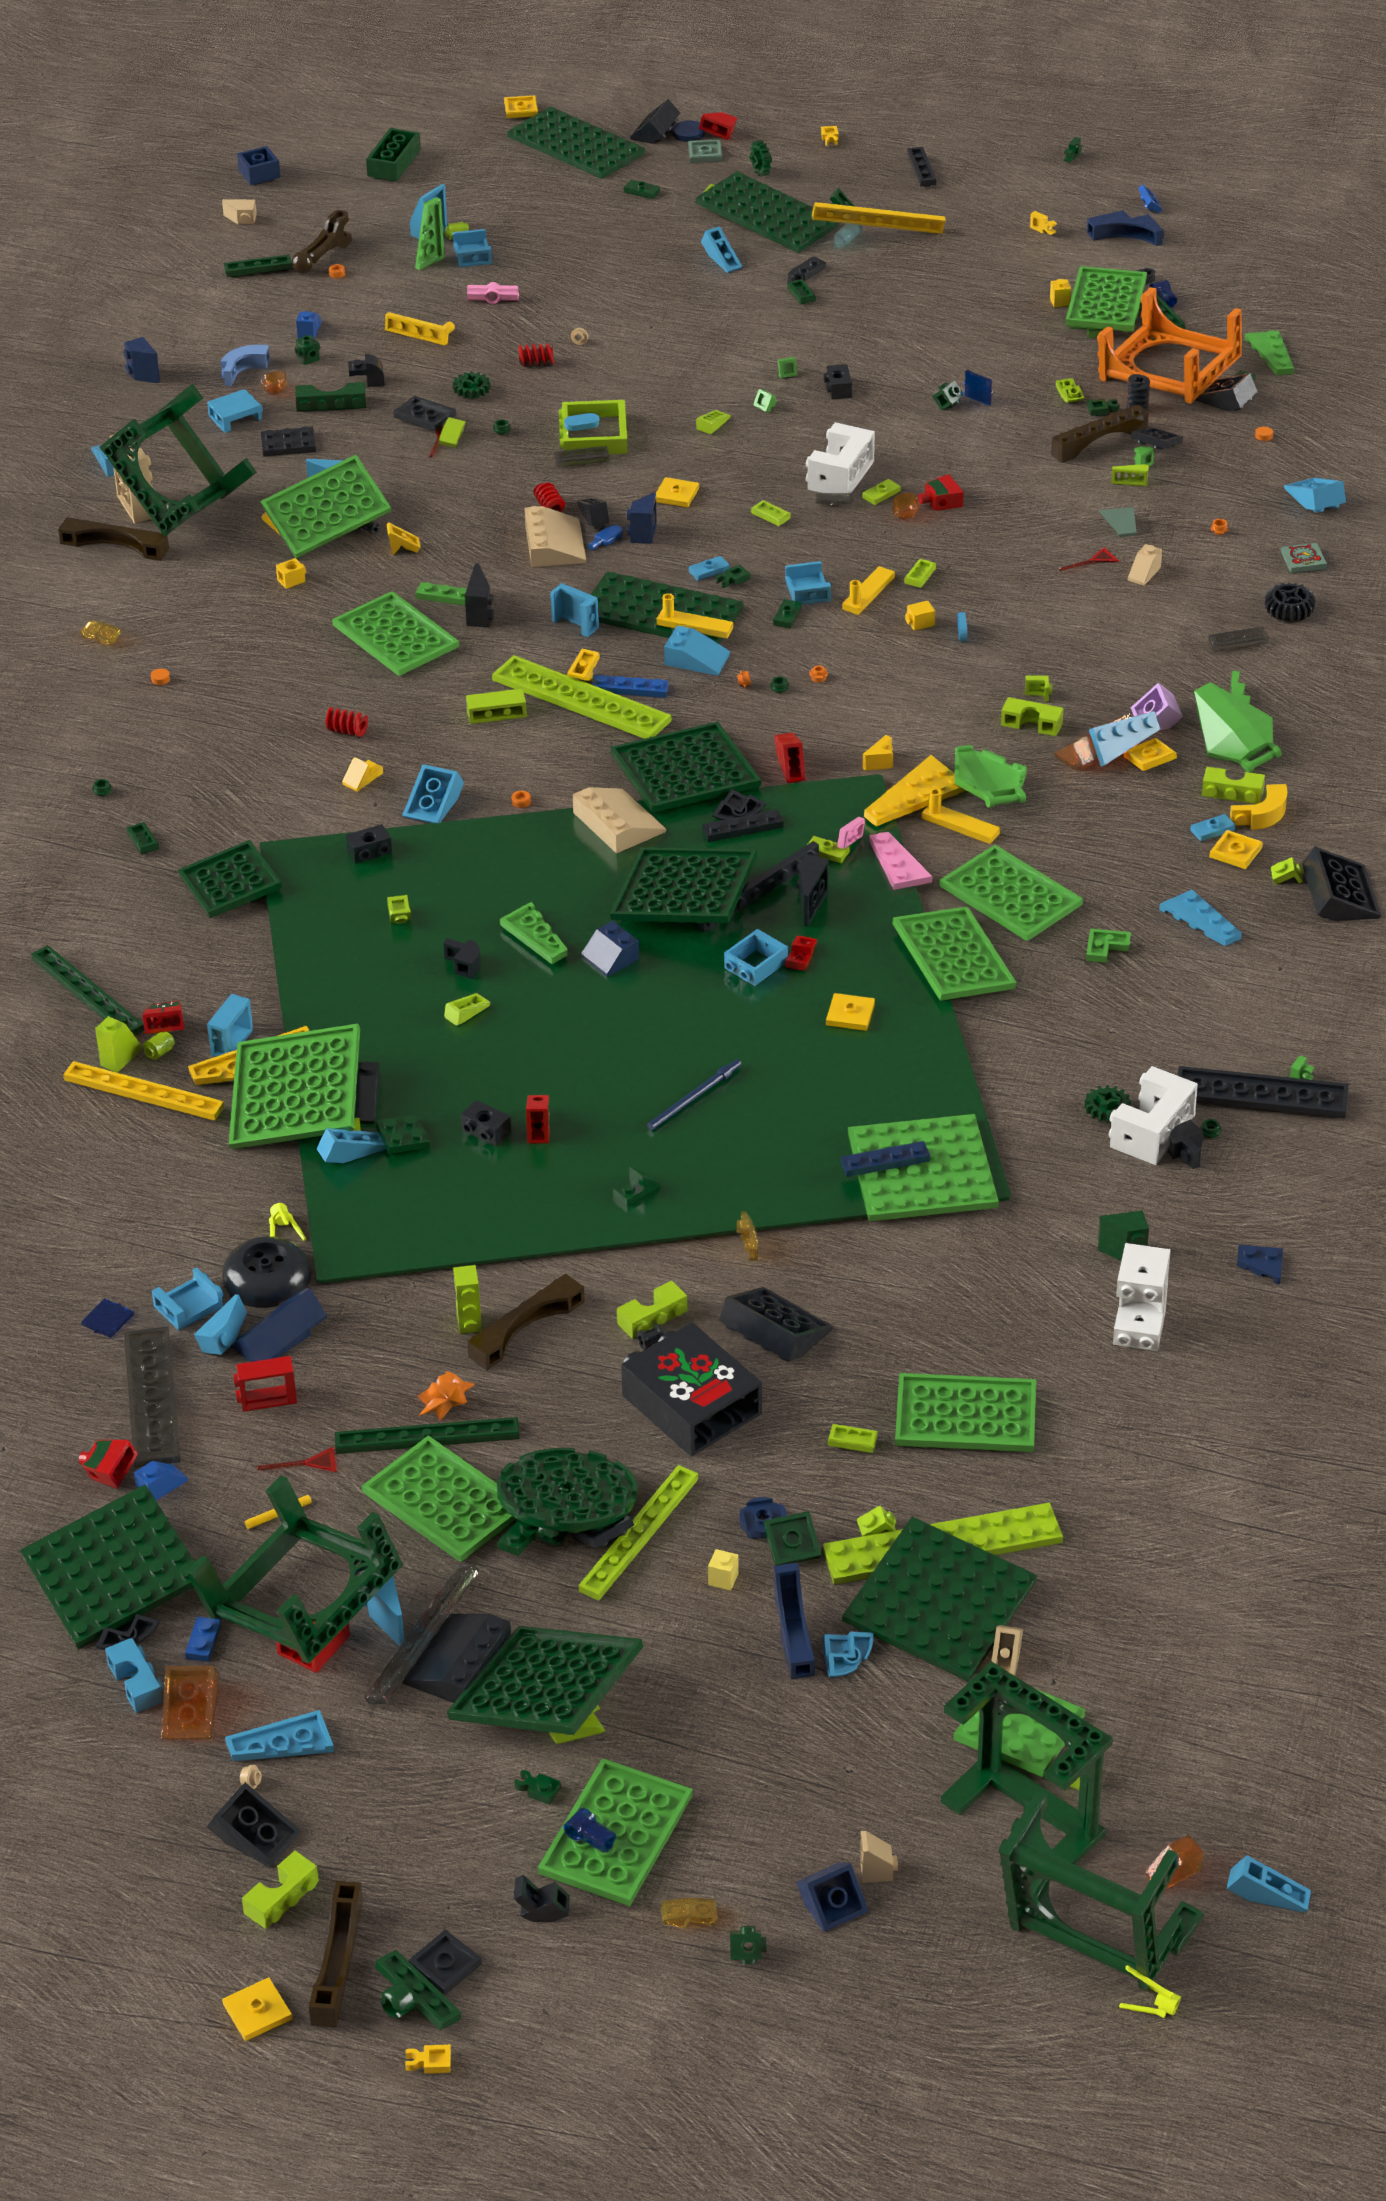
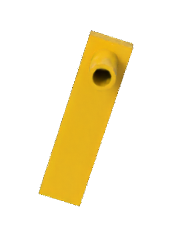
M390 312L385 314L386 331L444 346L448 344V334L455 329V325L450 321L441 326Z
M879 566L862 584L859 580L850 581V596L842 603V609L859 615L895 578V571Z
M664 594L662 597L663 609L657 617V625L670 628L685 626L695 629L702 634L726 639L733 630V622L674 611V596L672 594Z
M938 788L930 790L929 805L922 812L921 819L991 844L1000 834V827L941 806V790Z

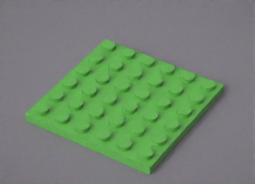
M351 1024L237 1042L229 1134L230 1148L237 1149L323 1136L326 1128L354 1131L360 1040L359 1025Z
M975 1114L848 1127V1136L853 1154L921 1141L925 1142L930 1153V1162L858 1175L869 1221L998 1208L999 1201Z

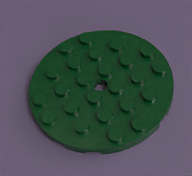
M549 1448L524 1454L514 1464L509 1462L501 1470V1476L497 1479V1497L502 1507L510 1515L522 1522L543 1529L579 1533L584 1530H600L604 1526L610 1525L627 1515L636 1503L637 1482L633 1473L619 1461L612 1462L607 1460V1455L591 1450H589L588 1454L575 1452V1448Z

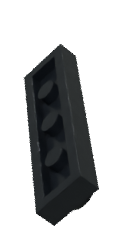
M907 148V155L920 187L936 185L937 179L924 148Z
M777 809L702 824V831L707 841L711 842L784 827V821Z

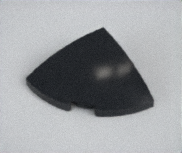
M731 789L725 800L721 801L712 817L726 820L756 814L766 806V803L750 794L746 797Z
M136 1614L134 1620L117 1629L105 1627L96 1645V1649L105 1650V1648L130 1638L134 1640L135 1644L141 1643L155 1631L159 1620Z

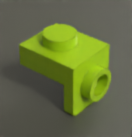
M1026 676L1025 695L1044 696V701L1048 702L1049 695H1052L1053 684L1049 683V676Z
M1293 857L1271 867L1272 878L1276 885L1292 877H1295L1299 884L1303 882L1302 874H1304V870L1300 863L1295 862Z
M407 895L387 897L391 923L401 924L411 920Z
M881 1505L857 1518L862 1536L879 1534L886 1529L889 1532L896 1531L894 1524L897 1522L894 1515L890 1511L886 1512Z

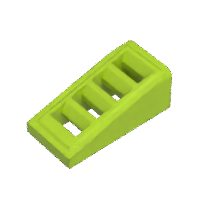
M718 410L711 411L696 419V429L712 434L730 419V415Z
M1149 465L1113 466L1111 484L1147 486ZM1117 472L1121 473V478H1117Z
M476 993L447 1003L444 1017L457 1026L489 1007L490 1002Z

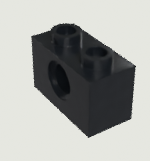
M848 365L827 366V373H824V383H826V391L830 393L831 399L852 398V380Z
M383 824L345 835L347 851L355 864L392 853L391 837Z
M478 1100L474 1101L461 1113L462 1130L492 1145L497 1146L511 1133V1117Z

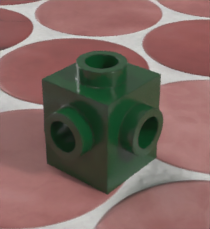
M312 335L295 339V354L304 365L320 361L319 350L321 347L318 340H315Z
M954 380L949 384L946 381L938 387L939 391L932 397L940 409L944 410L948 406L954 407L960 403L959 399L964 393Z
M740 1926V1930H730L731 1960H741V1964H756V1960H762V1952H767L766 1937H761V1930H756V1926ZM747 1942L753 1944L751 1947L744 1946V1944Z

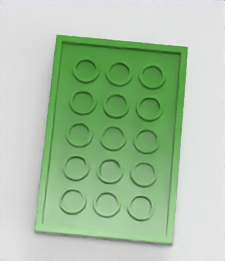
M1080 266L1065 325L1088 327L1090 329H1105L1108 326L1112 327L1113 330L1134 332L1141 304V296L1147 280V272Z
M357 455L341 461L261 501L262 507L295 558L391 512L390 505Z
M393 591L332 619L335 628L398 676L459 647V641Z
M993 845L939 880L941 888L1026 941H1029L1083 905V898L997 845Z
M968 907L893 917V926L940 1001L1015 989V979Z
M899 1373L895 1446L1034 1452L1036 1379Z
M430 1436L424 1438L362 1485V1492L460 1563L517 1519L510 1515L500 1504L497 1497L496 1482Z
M602 1758L538 1866V1874L631 1906L693 1796V1789Z

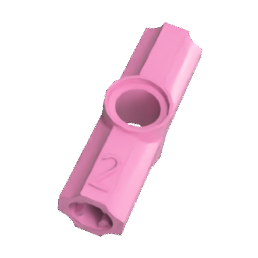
M491 282L488 285H468L467 299L468 301H487L489 304H496L498 301H518L519 287L499 285L496 282Z

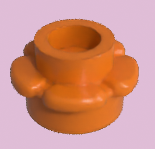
M1215 519L1210 527L1217 535H1222L1229 529L1227 521L1224 519Z
M820 665L815 666L809 672L812 681L818 683L824 682L828 676L827 669Z
M741 670L740 675H737L740 686H744L746 689V686L752 685L748 670L744 672Z

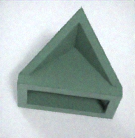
M1133 507L1098 510L1115 529L1118 537L1136 535Z

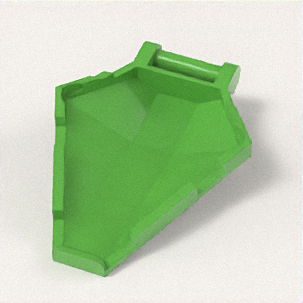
M1211 682L1194 691L1208 757L1233 761L1240 764L1246 772L1251 773L1259 765L1272 758L1282 756L1280 748L1273 743V719L1271 716ZM1266 750H1269V752L1261 755L1260 757L1252 761H1248L1249 759L1257 756L1258 754Z
M972 745L955 748L954 783L985 801L988 808L1012 802H1018L1019 804L1026 802V794L1022 790L1027 774L1026 766L1016 762L1010 765L1006 763V758L985 749L979 752L974 750Z

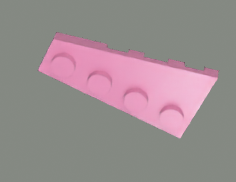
M889 832L870 835L869 842L893 890L932 883V876Z

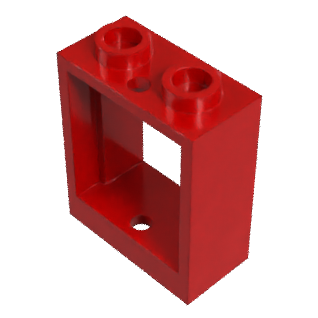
M291 1356L236 1364L237 1374H233L235 1388L239 1387L238 1390H235L236 1401L242 1404L243 1412L297 1404ZM284 1376L285 1385L246 1391L245 1382Z

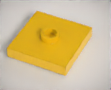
M535 95L504 98L506 118L533 117L538 114Z
M665 477L656 492L657 503L688 508L699 489V483Z
M1157 738L1138 744L1123 753L1126 759L1142 771L1177 759L1176 752Z
M1226 830L1210 851L1209 857L1247 869L1262 849L1263 842Z
M834 993L826 1018V1025L867 1031L875 1005V998Z
M269 1977L222 1999L225 2009L245 2042L292 2020L290 2010Z

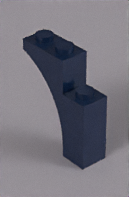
M1122 210L1087 218V234L1093 241L1125 237L1143 240L1155 246L1162 245L1164 230L1149 214L1131 218Z
M798 1563L774 1566V1600L780 1619V1639L790 1678L797 1679L815 1676V1659L806 1624Z

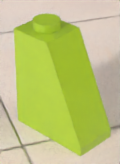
M108 1016L95 1028L100 1065L118 1073L143 1050L140 1042L123 1022Z

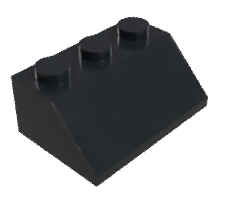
M667 99L645 117L629 138L653 144L656 140L660 142L678 121L679 110Z

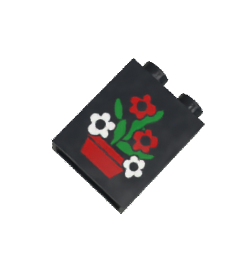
M693 1322L678 1331L671 1330L666 1332L659 1339L658 1343L642 1352H632L621 1364L622 1396L691 1457L762 1414V1382Z

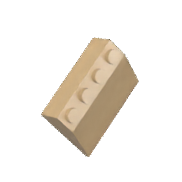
M139 448L138 462L147 482L153 488L150 482L153 480L152 473L149 470L151 465L150 458ZM114 468L117 496L134 524L151 520V517Z
M543 506L524 508L525 527L532 567L586 563L579 518Z
M589 787L573 794V813L615 853H619L666 832V828L623 789Z

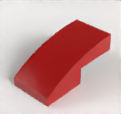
M797 935L792 943L791 952L786 959L785 967L805 971L812 958L817 939Z

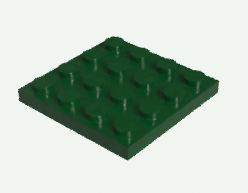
M250 840L178 869L179 877L209 918L219 916L224 912L283 888L279 878Z

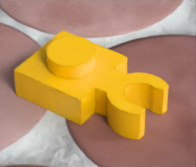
M837 126L821 127L822 140H825V145L829 146V143H834L837 146L839 140Z
M1037 211L1031 213L1030 228L1041 233L1047 232L1049 235L1056 233V230L1052 228L1057 225L1055 221H1048V216Z
M424 2045V2052H419L412 2048L406 2050V2059H415L413 2061H405L406 2071H416L420 2067H424V2074L451 2073L450 2045Z

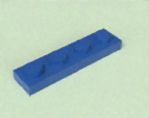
M594 675L591 685L620 695L666 698L669 681Z

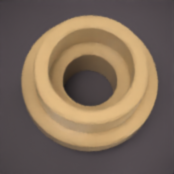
M576 328L571 333V339L575 344L583 345L588 339V334L583 328Z
M249 1765L242 1769L240 1773L241 1785L246 1782L255 1789L260 1784L261 1772L256 1765Z

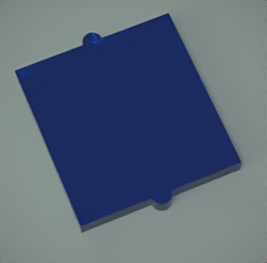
M966 370L965 382H963L965 385L964 396L990 406L993 394L992 379Z
M104 1298L81 1321V1325L93 1330L94 1333H100L112 1338L134 1315V1311L123 1307L121 1303L116 1304Z

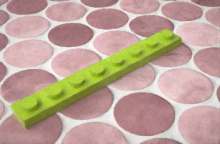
M680 1465L674 1469L633 1519L635 1526L628 1529L626 1534L617 1538L579 1584L580 1593L598 1601L603 1597L698 1481V1473Z

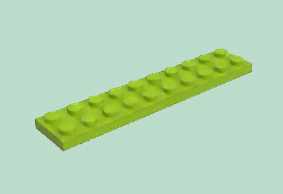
M515 655L492 674V680L513 689L523 688L524 693L643 739L656 736L671 722L670 714Z
M1050 1502L930 1524L994 1555L1063 1543V1535ZM903 1529L822 1544V1551L833 1584L868 1579Z

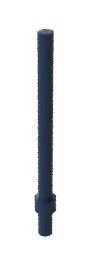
M736 1059L728 1066L718 1069L717 1074L650 1121L647 1127L651 1131L721 1080L725 1081L728 1079L732 1072L742 1066L741 1061Z

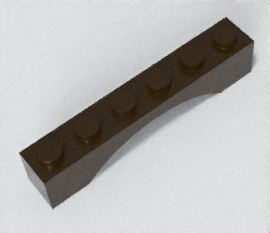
M1134 405L1053 436L1051 455L1059 462L1064 463L1076 458L1090 443L1104 435L1115 432L1132 435L1133 431L1148 428L1149 412L1140 405Z
M66 517L58 529L60 544L79 547L88 544H116L136 551L143 558L161 561L169 550L168 535L164 537L159 532Z
M566 1273L555 1279L544 1289L539 1290L534 1296L522 1302L511 1312L506 1313L498 1321L489 1325L485 1330L467 1341L468 1357L486 1371L504 1359L505 1350L509 1342L525 1326L548 1316L569 1314L585 1302L584 1286Z
M336 1881L324 1958L319 1976L313 1985L309 2003L311 2026L337 2028L363 1905L362 1885L359 1882Z

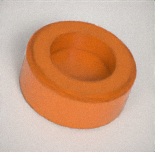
M335 264L329 267V276L332 278H342L346 274L343 265Z
M1258 427L1255 431V438L1260 441H1269L1273 438V430L1269 427Z
M161 668L153 670L151 672L152 683L155 685L167 684L170 681L169 671Z
M526 791L514 792L511 796L512 805L516 808L528 807L531 804L530 793Z

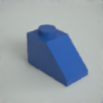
M309 311L299 313L296 320L298 338L312 335L315 339L322 322V318L317 313Z
M151 1461L134 1472L136 1489L146 1484L155 1500L188 1481V1478L174 1465Z

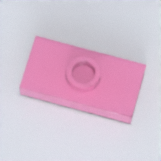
M858 817L840 829L837 847L844 849L863 836L864 818Z

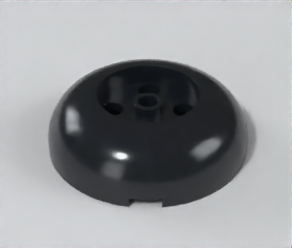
M274 1236L257 1237L238 1245L228 1255L222 1270L223 1286L229 1292L230 1297L232 1298L237 1294L243 1305L256 1308L279 1306V1302L288 1300L297 1292L305 1290L311 1278L310 1264L302 1249L287 1239Z

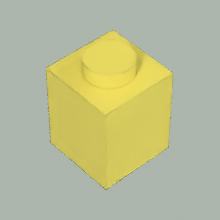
M716 1549L708 1565V1585L731 1591L739 1574L738 1554Z

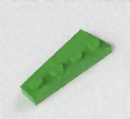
M437 197L425 202L423 206L415 268L418 270L445 258L441 199Z
M1279 331L1245 333V340L1250 342L1251 347L1259 352V356L1267 361L1266 364L1276 375L1293 374L1294 367Z
M532 902L500 919V925L551 964L568 956L567 948L559 937L553 934L550 925L544 922L542 915L539 911L535 910Z

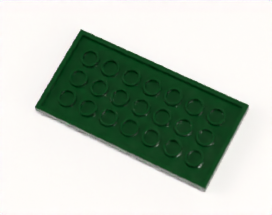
M548 107L507 131V137L601 179L645 154L644 147L582 121L577 117H573L566 112L557 110L554 107Z
M738 171L697 196L695 202L797 253L839 226L838 222L812 220L813 207Z
M608 571L590 594L598 598L599 623L670 638L675 628L657 625V617L663 609L662 597L664 594H672L674 596V611L731 621L733 623L744 608V602ZM703 634L718 644H720V642L723 639L721 637Z

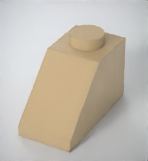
M222 200L225 217L237 224L255 223V200Z
M1145 544L1136 555L1128 581L1145 586L1161 568L1162 549Z
M999 1625L996 1627L992 1662L1015 1676L1023 1629Z
M861 1831L860 1863L863 1883L893 1881V1871H898L897 1855H892L891 1845L867 1831Z

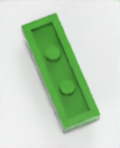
M421 582L416 591V599L465 606L467 588Z

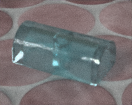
M847 223L835 233L834 248L844 249L862 233V226Z

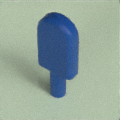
M618 525L606 527L594 535V541L588 544V548L594 550L602 544L608 546L623 536L622 527Z

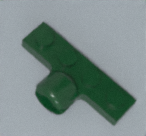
M518 1520L498 1541V1549L519 1556L535 1539H540L541 1542L552 1546H559L564 1542L568 1531L543 1529Z
M397 1950L376 1960L375 1968L393 1985L381 1994L380 2003L387 2016L398 2019L412 2010H418L440 2031L461 2020L462 2012Z

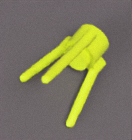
M283 1203L274 1204L270 1209L272 1216L269 1218L270 1236L275 1237V1224L282 1226L288 1225L290 1222L301 1239L306 1241L307 1238L295 1222L292 1214L288 1212L287 1206Z
M1126 1966L1127 1971L1151 1986L1150 1989L1158 1993L1154 2003L1158 2006V2009L1120 2003L1119 2007L1155 2014L1162 2018H1165L1167 2013L1173 2016L1179 2006L1181 1996L1166 1990L1132 1967Z

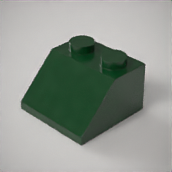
M1143 1210L1099 1217L1098 1251L1122 1261L1125 1243L1148 1246L1149 1227Z

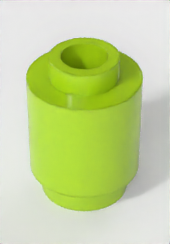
M463 221L449 223L444 228L445 236L449 240H453L454 232L469 231L468 223Z
M168 1032L158 1033L144 1043L145 1055L148 1058L157 1060L172 1050L175 1044L174 1038Z

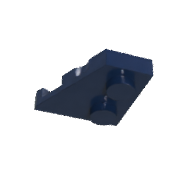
M1239 1245L1237 1266L1244 1270L1252 1271L1260 1277L1265 1274L1274 1278L1273 1283L1280 1284L1283 1248Z

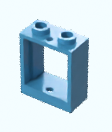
M757 929L724 952V968L756 986L785 965L788 957V946ZM755 951L768 957L755 968L742 961Z
M231 994L208 1022L207 1027L212 1056L217 1057L237 1050V1042L245 1041L252 1033L253 1024L250 999Z

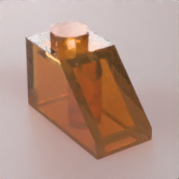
M1188 1834L1167 1845L1146 1870L1145 1875L1149 1880L1151 1879L1168 1849L1177 1852L1178 1868L1168 1883L1167 1889L1202 1871L1203 1851Z

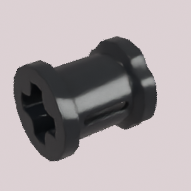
M659 1324L654 1325L652 1329L638 1331L637 1340L640 1347L646 1350L648 1346L658 1343L659 1339L664 1335V1331Z

